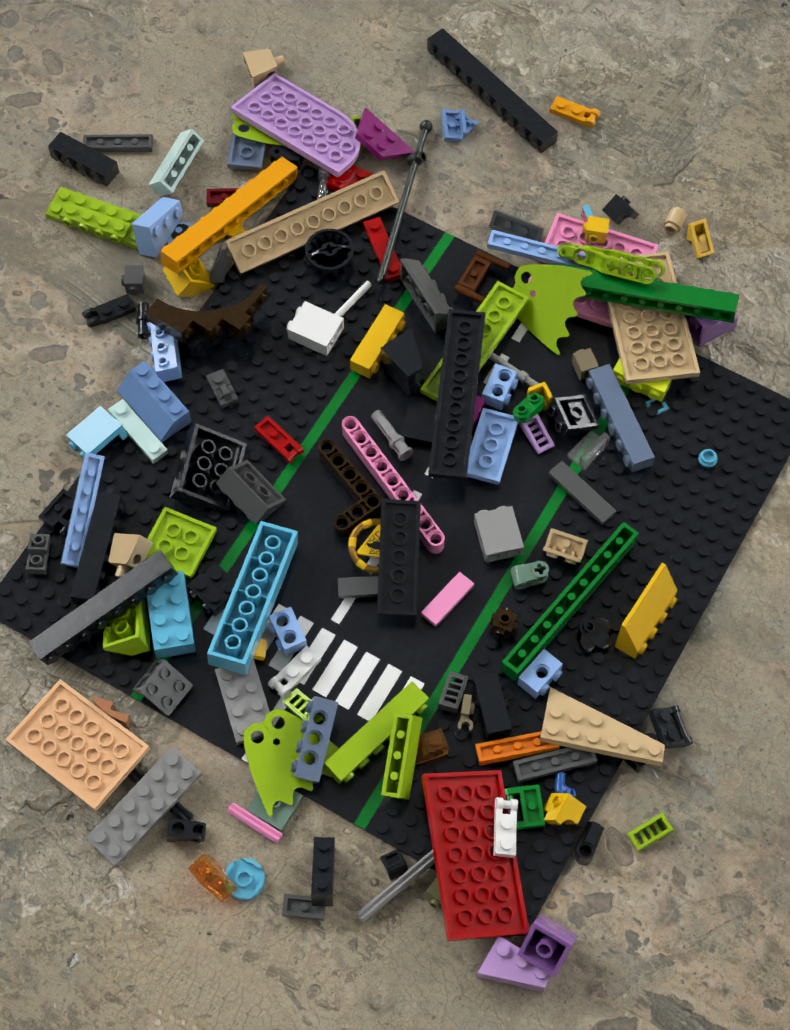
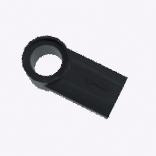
M587 821L574 855L576 862L580 865H588L593 860L604 827L599 823ZM587 850L590 855L585 857L580 854V851Z

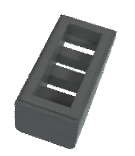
M222 242L210 272V282L223 283L225 280L226 242Z
M449 671L438 709L458 714L469 676ZM456 678L459 680H463V683H457L451 681V679ZM449 686L460 687V690L450 688ZM447 692L458 694V697L449 695ZM445 699L455 700L456 703L445 701Z

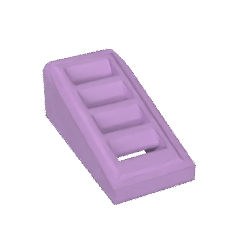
M538 414L526 423H519L537 454L555 446ZM534 422L535 425L529 428L528 425ZM537 428L539 429L537 433L532 434L531 431ZM542 434L543 438L536 441L535 437ZM547 441L546 445L539 447V443Z

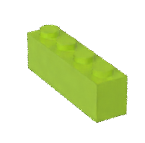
M394 713L381 795L410 799L422 724L421 717Z

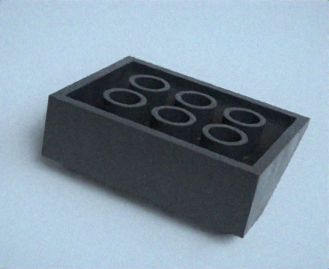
M195 423L187 430L170 498L189 505L229 512L233 501L221 491L216 482L229 467L243 461L247 443Z

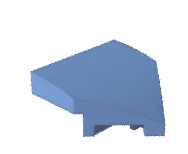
M463 108L461 111L442 109L443 141L461 142L479 122L476 119L472 120L465 114Z

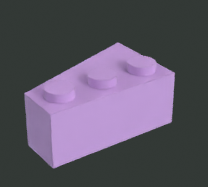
M499 936L480 967L476 978L543 992L552 975L518 956L520 948Z

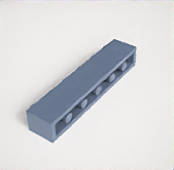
M610 364L589 370L586 384L594 393L593 398L595 403L599 404L601 408L602 418L607 420L608 430L616 439V447L623 454L625 466L629 467L631 473L652 466L655 456Z

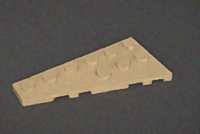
M550 687L540 742L662 766L664 744Z

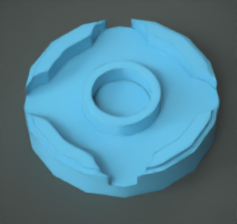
M248 858L235 860L225 870L223 876L224 887L227 893L234 899L240 901L251 900L257 897L264 888V871L255 860Z

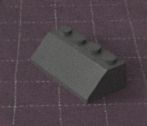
M407 258L400 259V280L435 334L446 329L449 309L453 308L448 306L445 295L439 292L436 281L434 279L431 280L426 266H422L420 261Z

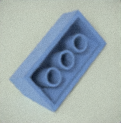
M146 361L131 369L117 389L119 395L161 443L191 423L190 413Z

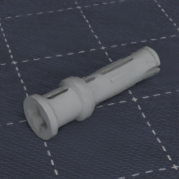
M375 411L371 418L388 439L389 447L395 450L400 461L408 459L413 454V449L407 446L403 436L398 435L382 411Z

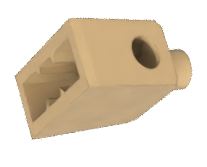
M270 49L243 52L244 65L254 88L272 74H278L277 67L285 65L283 55L273 57Z
M114 533L108 561L117 567L115 577L121 578L129 570L145 561L153 542L141 535Z

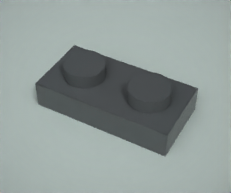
M284 894L283 917L324 921L326 906H312L311 896Z

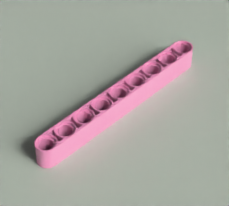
M353 416L345 417L342 421V434L388 497L401 500L399 498L404 496L407 497L406 500L418 501L358 419ZM363 440V441H365V442H364V443H358L357 441ZM369 454L375 455L374 457H368ZM380 468L386 469L385 471H378ZM394 482L396 485L391 486L389 483ZM420 504L419 538L431 553H440L444 549L445 536ZM426 525V526H428L429 528H428V529H422L421 526ZM432 540H439L440 543L434 544V543H432L431 541H432Z

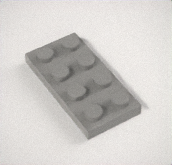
M254 659L251 662L247 675L222 668L215 669L237 745L244 743L243 734L245 729L253 723H263L266 714L270 712ZM254 731L251 734V740L264 737L261 731Z

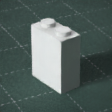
M305 301L301 307L297 308L293 321L290 320L287 325L288 339L327 356L344 329V318Z

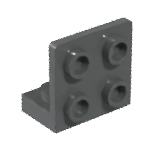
M157 659L132 691L137 695L145 696L165 715H170L193 685L165 659Z

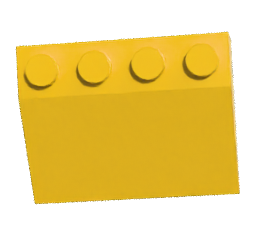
M661 563L621 625L615 647L636 659L638 654L642 655L648 646L646 644L649 638L653 639L658 631L656 626L658 623L662 624L668 615L666 613L668 607L672 609L678 599L675 597L677 588L666 564Z

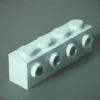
M193 129L179 134L149 183V186L160 196L170 195L174 192L177 184L184 176L186 169L204 142Z

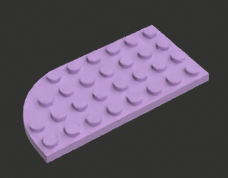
M276 73L272 74L230 107L232 114L336 177L341 176L347 171L359 156L361 142L355 139L358 129L352 120L342 112Z

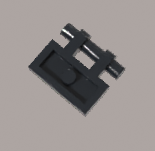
M62 489L38 516L39 520L54 530L60 524L63 527L59 530V534L65 537L68 532L70 519L67 521L64 518L69 512H72L75 496Z

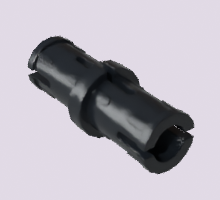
M140 302L137 304V336L140 339L149 338L147 326L149 321L146 311L149 308V304L147 302Z

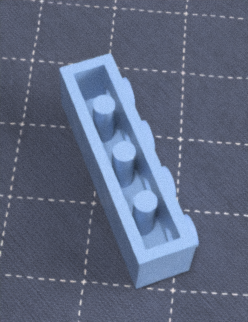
M147 323L148 330L151 333L149 342L153 348V351L150 353L152 361L155 363L152 366L153 371L163 382L182 378L178 340L154 324Z

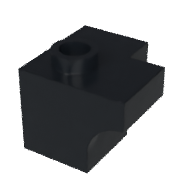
M616 194L602 209L617 224H620L626 218H633L635 220L639 216V213L629 205L631 201L624 195L620 197Z

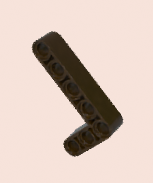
M324 439L318 445L321 461L356 501L355 504L337 515L333 521L335 535L345 538L352 533L358 524L368 519H374L381 513V497L332 440ZM335 463H342L340 466L335 465ZM348 476H353L354 478H353V479H347L346 477H348ZM361 489L365 490L364 493H359L357 491ZM375 503L377 506L371 507L369 504ZM355 514L362 515L361 517H354ZM341 524L346 525L345 528H339L338 526Z

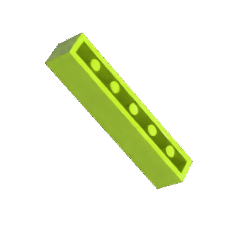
M413 681L410 682L323 764V768L339 784L343 781L347 783L355 775L353 771L358 767L362 769L370 761L368 757L373 753L377 755L384 748L382 744L387 740L390 741L394 713L414 715L417 712L421 714L428 707L426 704L429 700L427 695Z

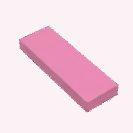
M459 572L421 612V615L436 627L474 587V583Z

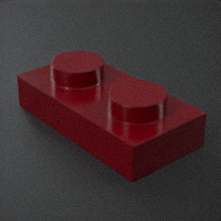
M239 188L207 189V207L219 206Z

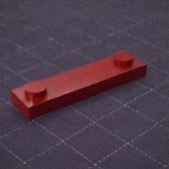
M378 217L364 221L363 227L381 266L389 237L381 218ZM394 249L385 275L387 283L400 279V262Z

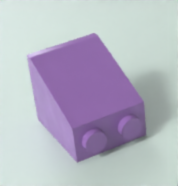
M737 313L734 323L685 315L690 335L699 347L734 329L738 321Z
M541 914L534 921L517 955L556 977L574 946L578 935Z

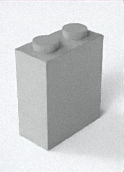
M500 506L490 511L481 510L475 514L474 524L485 563L523 555L524 545L512 506Z

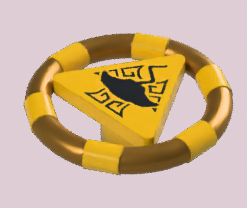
M368 519L358 524L350 534L348 542L349 554L356 566L373 574H378V567L368 565L358 555L379 558L380 519ZM377 526L356 553V541L359 533L363 529Z

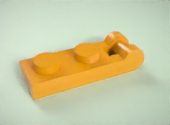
M556 96L549 113L588 128L594 127L595 120L601 114L598 109H590Z

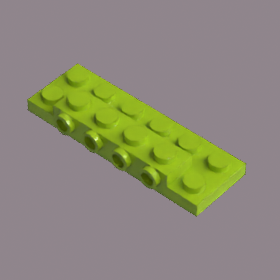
M63 187L59 188L45 212L46 218L63 223L67 227H74L84 233L88 232L99 238H105L113 243H120L138 250L132 223L141 214Z

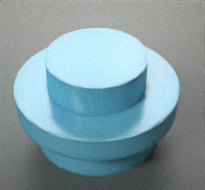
M706 449L699 454L698 460L702 466L710 468L716 465L718 457L713 450Z

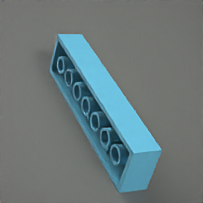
M260 521L208 649V665L247 675L298 545V531Z

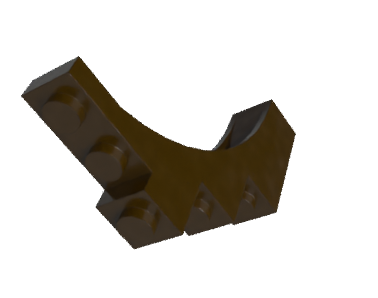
M261 283L251 296L235 305L212 311L184 310L171 306L157 298L146 311L147 319L150 323L182 343L193 335L194 330L212 341L222 333L223 328L241 339L251 331V318L255 316L260 305H264L268 299L267 286Z

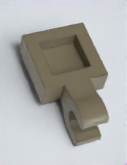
M464 694L458 731H461V727L464 724L469 726V733L473 730V722L469 719V714H474L475 703L471 702L472 695Z

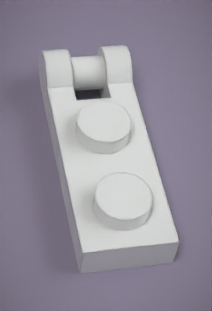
M306 645L268 682V686L272 689L275 688L278 691V695L284 698L321 661V658ZM283 680L287 682L284 686L281 684Z
M499 797L495 799L493 856L510 858L516 856L517 799H510V801ZM503 809H509V814H503Z

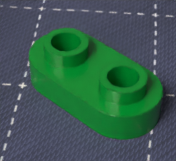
M538 393L528 395L513 409L514 420L518 423L530 421L544 408V397Z

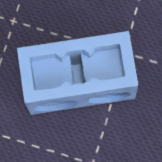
M498 364L495 365L482 392V398L485 399L486 405L502 410L505 404L508 405L511 399L510 392L512 389L515 390L518 384V379H516L517 371Z
M291 607L269 615L270 623L267 624L272 635H276L278 639L275 640L279 652L283 651L285 657L302 650L307 645L306 638ZM284 621L287 622V625L281 627L278 626V623ZM289 638H293L295 640L293 643L290 644L285 642Z

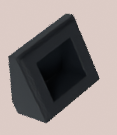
M399 849L380 857L390 880L401 876L408 870L406 861Z

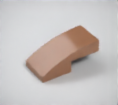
M94 696L93 702L95 706L123 727L129 729L132 722L129 715L115 711L116 708L112 701Z

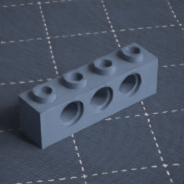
M314 696L311 701L308 700L305 710L308 713L307 720H303L300 732H303L302 740H298L295 752H298L297 761L293 760L291 766L292 778L314 784L319 783L338 702ZM314 715L322 716L323 723L321 725L314 722ZM310 734L318 737L316 745L309 742ZM305 754H310L313 757L312 765L304 762Z

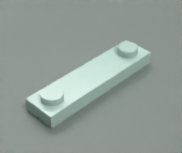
M123 399L108 409L109 414L122 424L129 437L153 464L168 454L167 448Z

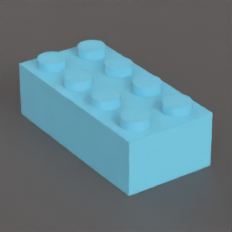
M180 571L171 582L162 585L154 594L147 596L153 646L157 659L196 652L184 572Z

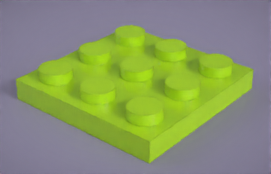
M164 507L147 538L153 544L146 559L161 550L169 558L177 572L183 571L185 577L192 579L217 532V528Z

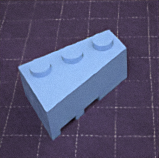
M162 197L132 223L140 255L157 258L183 217L180 200Z

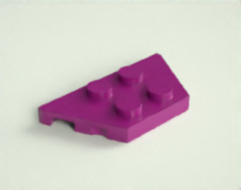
M367 108L363 110L355 139L361 142L380 161L390 158L398 159L402 155L410 156L411 153L415 152Z

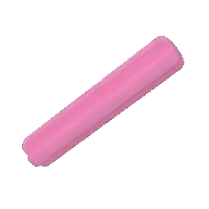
M235 803L229 806L227 811L233 817L274 843H278L281 840L282 833Z

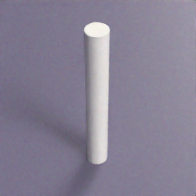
M366 281L336 311L335 315L342 317L372 284Z

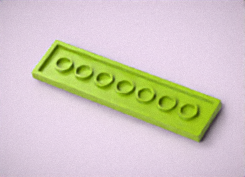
M497 281L476 310V312L486 313L479 371L529 301L528 296ZM443 358L420 388V393L435 401L438 400Z

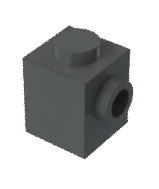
M125 265V274L121 276V285L125 286L126 293H144L145 271L143 265Z

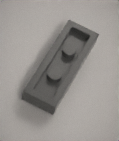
M497 209L494 210L489 224L490 228L538 242L541 241L545 229L542 226Z

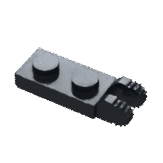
M126 294L95 308H89L82 315L84 319L90 318L86 324L92 328L136 311V308L129 294Z

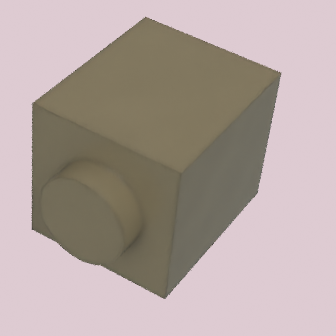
M591 348L580 349L573 353L572 365L579 380L587 379L589 370L599 367Z

